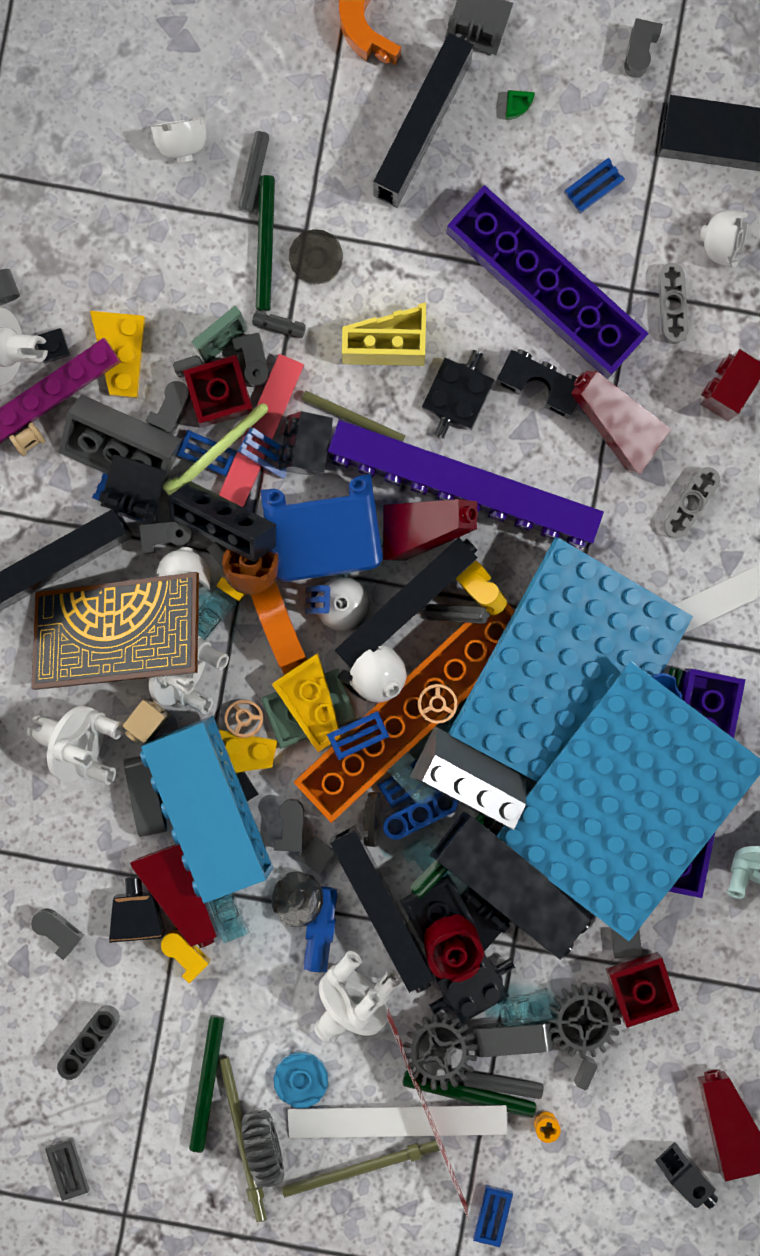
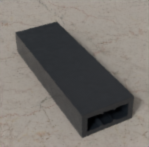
M448 33L373 181V196L398 208L471 64L474 44L470 43L471 41L466 36Z
M670 95L665 105L658 157L760 171V107Z
M111 509L0 571V611L133 538L134 536L122 514Z
M458 537L334 651L350 668L366 651L371 649L372 652H375L379 648L378 646H382L478 558L475 555L478 550L467 538L462 541Z
M464 811L430 853L433 859L559 960L571 952L575 940L589 928L591 919L594 917V915L549 881L544 874L478 820Z
M356 825L331 837L330 845L408 992L410 993L415 990L416 993L426 990L431 986L430 982L434 980L433 972Z

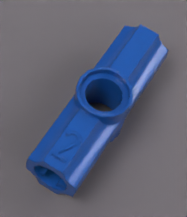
M314 886L311 915H308L305 940H307V947L304 957V970L318 973L327 972L330 944L333 943L336 918H334L338 889Z

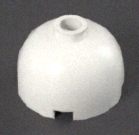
M205 117L193 118L191 121L179 120L151 126L156 148L166 157L176 158L177 163L192 161V155L200 152L206 144L207 127Z
M725 210L712 217L708 225H703L700 241L704 242V250L707 256L715 263L728 267H735L739 261L734 260L737 252L742 254L748 230V223L743 222V218L748 217L746 212Z
M182 547L162 558L156 577L198 572L200 596L206 594L207 589L210 590L211 569L206 559L200 554L195 553L194 549Z
M338 577L326 582L324 585L330 587L329 614H317L322 623L332 630L343 632L353 630L362 624L368 615L370 604L368 594L363 586L352 578ZM318 592L316 597H324V592ZM344 598L346 601L342 602L339 599ZM323 602L315 603V608H323Z
M384 645L378 646L381 650L372 652L370 649L363 653L356 660L350 672L353 676L352 681H350L351 686L364 699L377 703L386 702L397 696L404 687L407 678L403 660L391 647Z

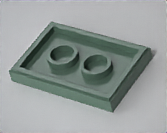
M233 306L191 342L204 362L209 363L233 343V338L240 337L248 328L240 310Z
M338 668L324 673L339 726L357 720L346 688L337 678L340 674ZM277 692L261 697L280 749L308 739Z

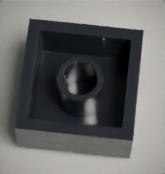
M303 411L288 415L287 419H284L282 422L281 435L284 436L283 445L279 446L276 461L280 463L279 470L309 476L324 473L333 417Z

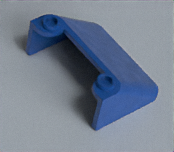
M371 474L357 476L350 481V496L286 505L285 495L282 491L278 489L261 490L264 518L276 524V547L270 550L272 553L275 554L277 552L279 564L276 579L288 582L371 570L381 564L383 555Z

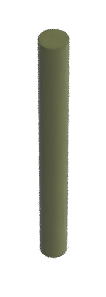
M305 391L302 401L364 429L402 442L404 441L406 435L309 391Z

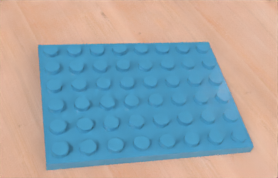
M555 537L448 734L538 782L630 661L650 676L663 673L693 616L562 539Z
M630 661L526 796V806L515 829L503 826L496 836L544 874L554 885L626 940L630 941L759 777L760 758Z

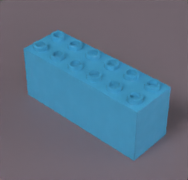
M213 715L155 737L141 746V760L146 768L149 767L153 776L151 778L152 787L155 793H159L161 796L163 815L167 820L170 819L173 826L171 831L172 837L176 845L181 846L184 854L182 861L185 869L192 873L194 878L192 885L196 896H201L203 903L265 881L274 867Z

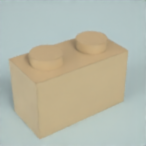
M151 698L143 699L122 725L127 730L125 735L137 744L139 742L147 743L155 737L171 714Z

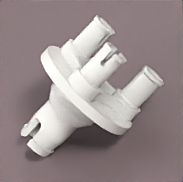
M0 307V386L7 384L14 378L21 362H43L48 352L47 350H36L34 348L35 344H44L46 342L44 338L38 335L22 334L16 317L9 310Z
M198 635V673L149 678L151 697L162 705H173L179 702L182 705H189L202 714H206V711L209 712L213 706V699L198 692L195 685L201 677L205 663L212 665L217 670H222L226 667L229 656L211 647L210 642Z
M78 706L71 709L59 722L45 716H35L32 719L33 722L42 725V729L38 731L27 727V735L32 741L48 747L47 764L49 771L55 778L65 782H72L80 777L86 779L94 778L106 785H110V781H114L116 770L113 767L98 763L96 758L100 752L104 734L113 739H119L124 732L122 722L107 718L104 713L88 706Z
M348 951L344 958L337 965H333L320 980L319 994L326 1012L315 1024L314 1030L318 1038L327 1043L330 1038L333 1042L336 1041L346 1030L365 1036L378 1033L388 1020L386 1002L390 998V993L402 982L399 973L389 969L378 983H372L365 976L355 971L362 963L360 956L353 951Z

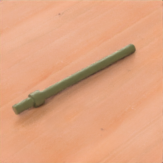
M223 1057L218 1060L248 1184L246 1189L248 1201L252 1202L256 1222H263L267 1220L263 1204V1198L265 1197L263 1187L259 1188L255 1184L250 1167L248 1166L241 1129L243 1119L230 1058Z
M436 1140L420 1145L417 1142L407 1145V1149L282 1186L284 1198L407 1160L414 1162L422 1159V1156L440 1151Z

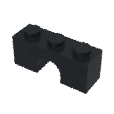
M511 349L495 383L520 395L526 383L534 380L540 381L546 385L549 392L544 408L569 419L578 403L571 394L578 377L569 373L564 376L556 372L557 367L545 361H542L540 364L532 360L533 356L530 353L518 349L517 352Z

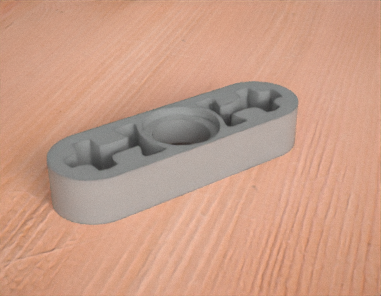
M668 263L663 266L658 274L661 331L666 342L678 344L688 334L685 272L679 264ZM669 270H672L674 275H678V278L673 282L674 289L679 288L680 291L670 290L665 292V289L668 290L670 288V279L664 276L667 275ZM670 296H675L680 300L681 306L676 311H671L666 306V299ZM681 315L682 317L676 319V327L682 330L677 335V338L674 337L673 333L668 332V329L673 326V318L667 320V316L676 317Z
M705 467L695 473L663 523V529L667 536L680 538L688 533L719 486L720 476L715 469ZM710 474V481L713 484L706 485L701 491L706 493L704 498L699 491L692 490V487L694 485L698 489L703 482L700 476ZM688 495L697 497L699 501V506L694 511L688 510L684 505V500ZM679 508L683 514L691 516V519L689 521L685 517L680 524L683 530H678L674 533L670 522L671 520L675 522L680 518L681 513H677Z

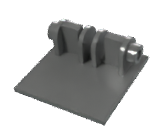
M457 0L453 14L448 22L445 39L449 32L454 35L462 34L471 41L470 43L474 44L473 48L497 55L513 3L506 0Z

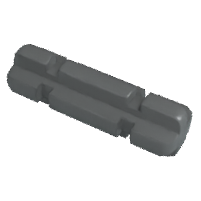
M259 310L255 311L252 319L254 326L261 328L266 326L268 330L286 335L291 333L293 337L303 338L306 330V325L302 322L295 321L293 323L291 319L273 314L267 315L266 312Z

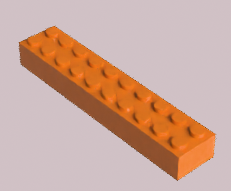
M508 603L499 614H490V617L487 618V622L484 624L464 622L407 675L405 685L397 696L386 702L377 703L363 716L365 717L378 711L389 737L338 760L331 746L294 780L293 783L330 823L340 816L438 724L427 721L419 711L418 699L425 688L434 684L449 687L456 695L457 706L469 696L515 612ZM435 687L424 693L421 700L422 710L429 706L430 699L435 696ZM440 687V696L445 699L446 706L453 710L454 698L447 689ZM436 698L433 700L432 706L435 709H440L443 706V701L440 698ZM430 710L425 713L432 720H443L449 714L445 710L441 712ZM373 719L347 731L336 742L377 724L376 720ZM375 730L339 748L343 752L382 734L381 730Z

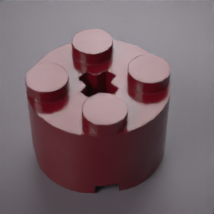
M455 914L437 920L426 929L424 948L429 967L438 978L450 979L452 982H462L473 977L478 972L484 957V950L477 929L470 921L460 914Z

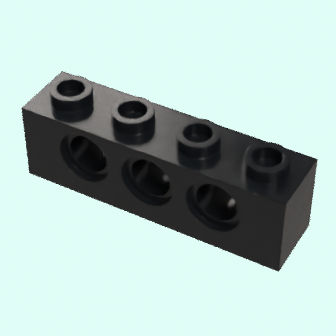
M192 481L169 495L170 519L253 562L276 547L275 523Z

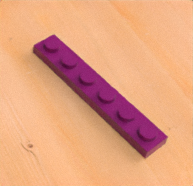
M102 338L0 408V444L121 363L108 340Z

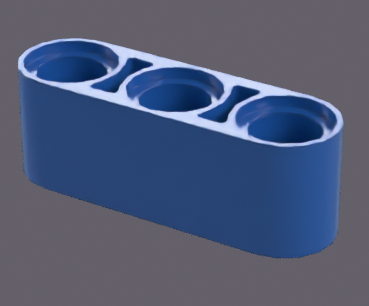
M435 791L388 814L383 821L384 833L391 839H401L455 812L458 802L453 800L449 808L442 809L437 805V800L442 794ZM424 807L428 811V816L422 821H417L412 816L414 809ZM392 819L401 820L403 823L402 830L398 833L391 832L387 827L389 821Z

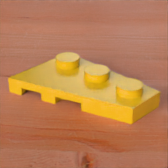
M90 311L97 342L102 338H106L121 363L105 373L109 395L138 399L146 317L143 315Z
M316 653L274 681L272 686L317 752H320L331 744L327 734L340 727L319 653ZM340 734L336 736L335 740L337 741L338 739H340L342 735Z
M219 729L236 773L273 767L277 740L259 736L239 738L232 735L229 731Z

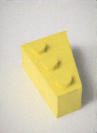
M426 302L418 304V307L394 311L393 314L377 319L374 317L342 327V364L424 366Z

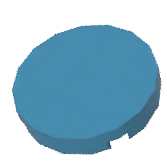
M305 1051L293 1052L284 1057L277 1065L274 1074V1089L284 1103L286 1102L295 1108H309L318 1103L327 1090L328 1071L323 1061L316 1055Z

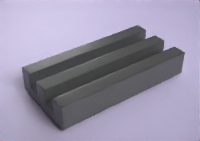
M73 1137L67 1139V1141H60L55 1145L46 1146L45 1151L61 1200L64 1201L88 1193L90 1189ZM65 1148H68L80 1189L77 1188ZM55 1151H59L71 1192H67Z

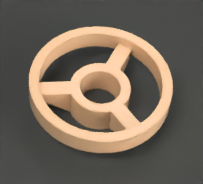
M430 685L420 694L418 708L421 715L427 721L444 723L454 716L457 710V698L454 692L445 685ZM435 687V696L430 699L429 706L422 710L421 700L424 693ZM440 687L447 689L454 698L453 710L446 706L445 699L440 696ZM436 698H440L443 701V706L440 709H435L432 706V702ZM430 710L434 712L445 710L450 713V716L443 720H432L425 713Z
M239 700L232 703L226 710L225 725L232 735L239 738H249L257 734L261 729L263 714L260 707L254 702ZM238 705H251L259 712V715H253L249 710L241 709ZM233 708L237 712L235 716L237 723L235 731L230 728L227 721L228 714ZM247 714L249 719L246 722H241L239 716ZM260 720L258 727L253 732L239 734L242 727L250 725L252 721Z

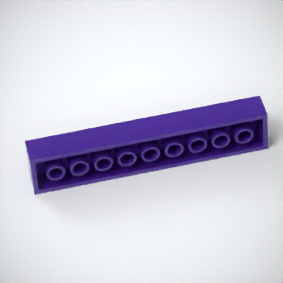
M341 420L337 423L328 449L329 458L332 459V464L346 469H348L349 465L357 467L360 474H371L372 478H374L375 474L383 476L386 483L400 487L401 483L411 486L410 491L426 496L427 492L435 494L438 501L455 499L477 501V512L481 510L489 513L488 518L502 523L506 519L513 521L516 528L528 532L532 528L541 531L540 536L550 540H554L555 537L565 539L568 544L577 549L585 548L594 543L604 511Z

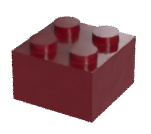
M741 349L733 355L729 353L726 358L722 359L715 370L719 375L717 378L714 377L712 381H709L701 393L704 399L700 405L726 421H730L741 412L760 381V361Z
M237 355L183 370L197 420L202 428L247 415L254 410Z
M658 952L605 969L617 1007L620 1010L622 1022L626 1028L680 1011L663 958Z

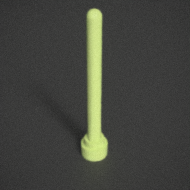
M264 403L259 404L179 478L168 479L163 484V489L167 494H172L198 476L268 412V406Z

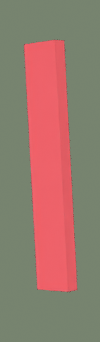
M281 354L278 355L257 406L261 403L266 404L268 412L251 428H255L272 440L274 439L303 371V363ZM254 436L251 440L269 450V445ZM249 445L246 449L265 460L266 456ZM237 452L219 495L244 508L262 466Z

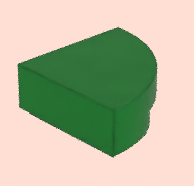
M508 90L505 120L516 119L524 115L533 103L535 92Z

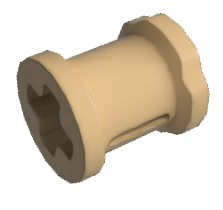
M33 422L29 423V427L18 435H11L9 437L23 457L27 455L28 450L37 444H44L46 442Z

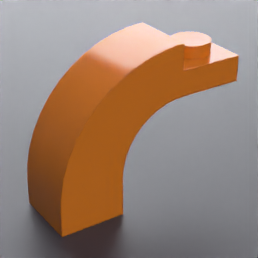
M339 0L341 29L352 50L365 61L368 60L373 52L379 61L385 64L390 62L396 65L401 57V46L376 33L365 19V10L371 0Z
M274 581L269 589L262 593L251 594L277 663L285 675L306 661L307 657L296 634L276 581Z

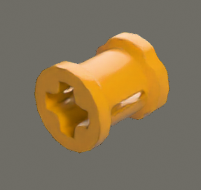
M542 1111L535 1116L534 1128L538 1138L545 1143L556 1141L560 1136L561 1128L554 1114L549 1111ZM547 1122H550L552 1127H548L547 1131H543L542 1127H545Z

